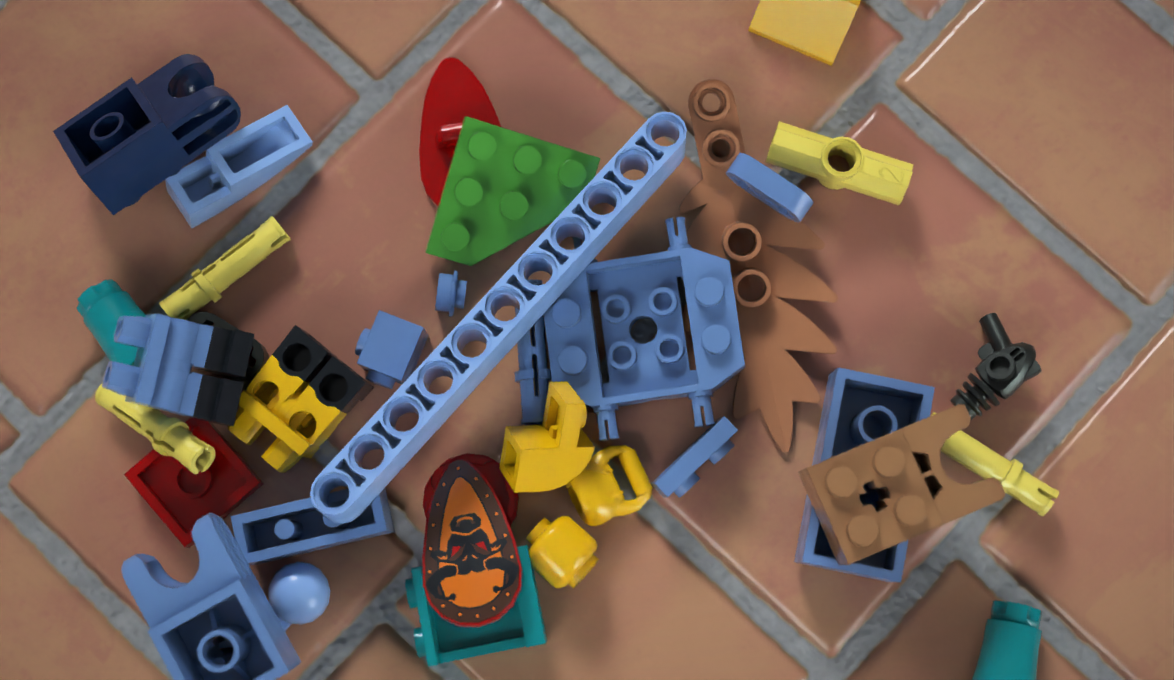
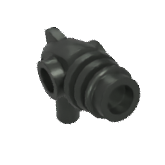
M996 313L987 314L979 321L989 340V343L983 345L977 352L982 360L975 368L980 380L970 373L968 379L974 386L972 387L968 382L964 381L962 386L967 392L964 393L962 390L957 389V394L950 400L954 406L958 404L965 405L971 420L975 416H982V412L978 408L979 406L986 411L991 409L986 400L994 406L1000 404L994 393L1006 400L1025 381L1037 376L1042 371L1040 365L1035 360L1036 351L1034 346L1024 342L1012 344Z

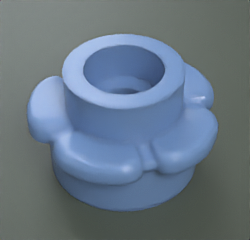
M454 270L453 274L439 273L435 310L449 312V317L454 315V308L464 309L467 281L458 280V271Z

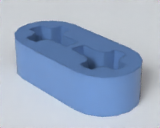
M739 153L726 171V175L736 185L794 222L800 223L814 203L811 197L803 190L747 154Z

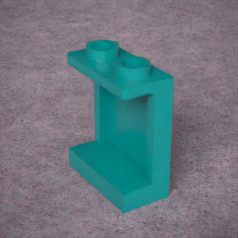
M529 545L517 547L523 572L522 589L514 606L499 620L482 627H459L443 620L428 602L423 587V567L411 568L412 578L405 580L406 595L410 609L418 607L421 627L414 628V641L418 657L426 656L428 667L525 646L531 647L546 644L547 637L535 573L529 557Z

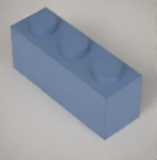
M349 488L331 492L327 499L328 507L336 508L343 505L348 499ZM386 488L380 492L356 519L344 524L334 523L326 518L313 505L311 497L230 516L235 540L250 566L395 532Z

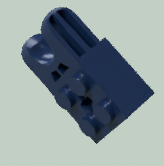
M184 54L176 57L138 84L131 77L53 132L80 178L106 208L115 215L125 207L138 202L146 192L169 176L176 175L182 167L232 133L240 123L241 111L238 103L227 91L214 86V75L206 62L196 55Z

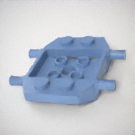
M673 217L665 220L669 240L668 251L600 262L594 258L543 314L552 382L567 381L584 401L585 405L593 409L597 415L599 441L609 440L607 421L610 439L620 438L615 413L616 410H619L618 407L653 400L689 397V400L692 401L694 427H704L702 407L704 408L706 426L715 425L711 404L713 393L745 368L730 261L692 248L688 244L685 217H676L678 236H676ZM572 237L574 249H577L582 245V240ZM679 278H683L696 370H690L677 281ZM595 291L598 292L610 381L608 383H602L590 293ZM647 318L654 321L657 325V334L648 343H638L632 339V326L639 319Z

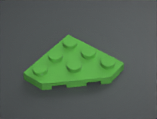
M464 116L425 253L468 266L482 261L553 222L595 177L600 158Z

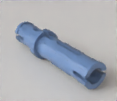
M527 280L533 285H542L541 280ZM515 307V317H516L517 314H518V312H519V309ZM544 315L531 327V336L529 329L517 342L519 371L514 372L515 382L520 383L522 425L542 424L548 392V381L552 380L551 369H547Z

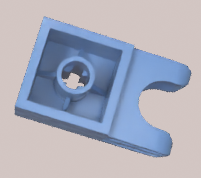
M208 513L199 518L191 531L200 561L199 569L194 579L189 583H182L171 578L154 556L139 553L123 562L121 570L123 578L150 627L148 633L173 680H276L301 663L298 654L230 529L218 515ZM229 639L234 648L233 653L230 651L223 654L219 643Z

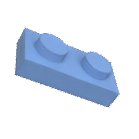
M725 416L719 418L715 425L710 426L651 485L663 498L669 497L673 492L680 498L700 479L695 471L706 460L709 459L714 465L735 446L730 441V438L738 429Z

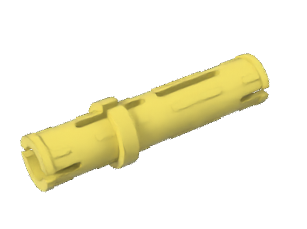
M273 216L269 217L260 227L244 237L212 264H209L202 271L197 268L191 273L193 278L159 302V305L168 316L187 320L211 300L214 303L222 298L221 293L232 283L248 273L276 249L289 242L291 238Z
M102 384L99 386L95 394L96 403L149 439L155 451L163 456L174 457L194 474H198L199 471L203 473L211 466L215 458V449L194 436L189 431L185 422L177 417H167L159 409L125 402L126 396L103 388Z
M961 430L951 435L941 448L942 453L983 479L993 477L999 480L1005 493L1031 508L1041 517L1055 503L1051 499L1055 500L1059 495V490L1050 487L1023 470V463L1015 458L1013 461L1007 460Z

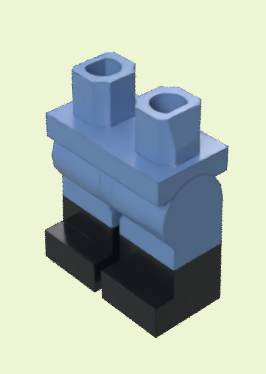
M157 313L146 315L145 317L121 316L117 321L114 342L138 348L134 366L109 361L102 387L119 395L126 396L125 402L219 425L234 426L243 382L191 372V369H199L229 377H245L255 334L199 324Z

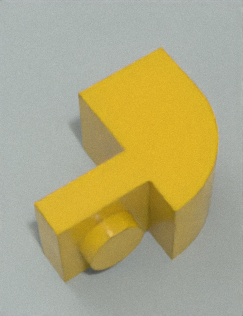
M567 381L549 382L542 425L506 426L499 469L514 493L541 492L560 488L575 479L586 468L593 455L595 446L582 430L587 419L586 405Z

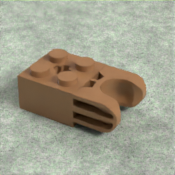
M958 404L798 472L838 565L852 564L1004 498L1006 493L1001 482L993 477L971 484H963L948 477L942 468L940 453L943 444L951 435L965 429L970 424L971 417L965 405ZM865 484L870 490H876L879 501H876V509L872 505L863 506L860 501L859 495L866 493L863 488Z

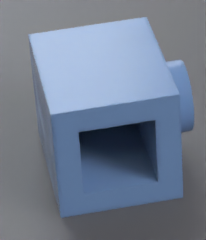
M379 310L371 330L365 328L362 331L355 348V354L359 356L357 364L368 371L365 379L388 389H392L395 382L403 384L414 372L429 334L424 327Z

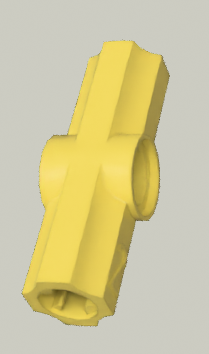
M780 121L776 127L765 161L766 163L816 178L823 186L829 189L838 190L846 188L896 205L901 204L913 173V164L864 149L857 141L849 137L830 138ZM838 155L845 158L850 167L849 171H836L830 166L828 157Z

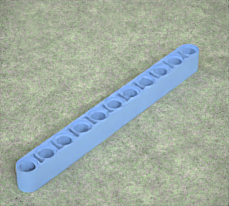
M660 112L651 116L322 470L312 483L310 491L311 501L319 512L334 523L344 524L356 519L662 185L685 157L687 128L680 116L672 112ZM665 136L674 139L675 143L670 146H660L654 140ZM635 169L642 171L645 176L639 180H629L623 174L628 170ZM599 203H608L614 207L612 212L605 215L596 214L591 209ZM567 237H577L583 241L580 247L573 250L564 249L559 245ZM537 271H545L551 275L550 280L542 285H533L527 281L528 277ZM508 305L519 309L517 316L512 320L500 321L495 318L496 312L501 307ZM482 341L486 344L484 352L479 356L472 358L462 355L463 348L469 342ZM446 376L453 379L452 386L445 393L432 394L429 392V386L436 378ZM408 412L419 415L416 426L411 430L402 432L395 429L396 421L401 415ZM373 449L384 451V459L378 467L370 470L362 468V458L368 451ZM347 486L349 488L347 501L340 507H328L327 499L330 492L336 487Z

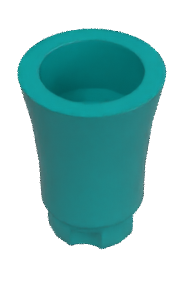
M109 279L90 286L77 299L79 304L76 308L84 318V324L95 337L109 361L134 366L138 348L114 342L118 318L121 316L145 317L146 314L139 308L129 293L121 289L116 281Z
M993 601L991 619L986 620L983 643L972 680H1036L1038 653L1042 631L1039 629L1042 617L1040 609L1015 602Z

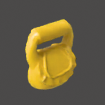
M626 445L608 446L598 451L591 457L586 468L576 478L566 484L576 511L583 522L589 526H599L615 516H625L639 511L651 498L653 489L635 449ZM615 456L618 457L636 495L635 499L625 500L624 491L620 489L613 474L614 469L608 464Z

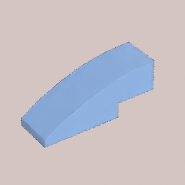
M286 105L223 138L206 150V156L181 168L176 175L169 176L165 179L167 192L191 229L266 183L308 150L313 142L289 106Z

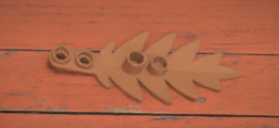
M707 79L699 82L692 89L688 98V108L703 179L689 191L683 199L679 210L681 213H687L705 205L686 231L688 244L694 249L730 261L745 368L739 372L735 387L733 417L740 419L760 408L764 421L775 442L783 452H788L793 433V402L819 403L821 397L806 372L786 350L835 354L837 348L808 317L779 298L835 303L838 300V296L807 268L768 246L821 250L824 248L825 243L803 222L797 223L784 217L740 188L726 175V171L738 154L746 153L732 90L726 83L720 80ZM708 94H714L720 100V106L714 112L706 111L702 105L704 96ZM719 139L725 140L729 145L728 154L722 158H718L712 153V144ZM687 303L682 312L685 333L690 330Z

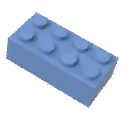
M839 367L836 368L828 376L812 465L930 417L935 387ZM865 484L863 488L866 493L859 495L860 501L863 506L872 505L876 509V501H879L876 490H870ZM807 494L794 562L886 582L901 583L908 540L852 564L838 565Z

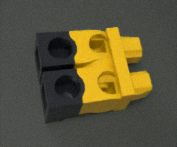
M295 325L253 378L246 391H242L239 400L241 408L236 413L234 426H228L227 429L245 444L252 445L262 431L267 428L277 438L261 457L278 472L286 473L302 457L311 459L319 450V446L328 439L344 417L359 400L363 401L374 387L347 364L338 359L336 355L308 332Z

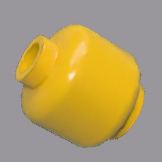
M568 516L558 517L552 523L547 518H543L526 538L532 544L529 549L532 568L555 588H562L569 584L574 589L599 561L594 555L597 550L596 540Z

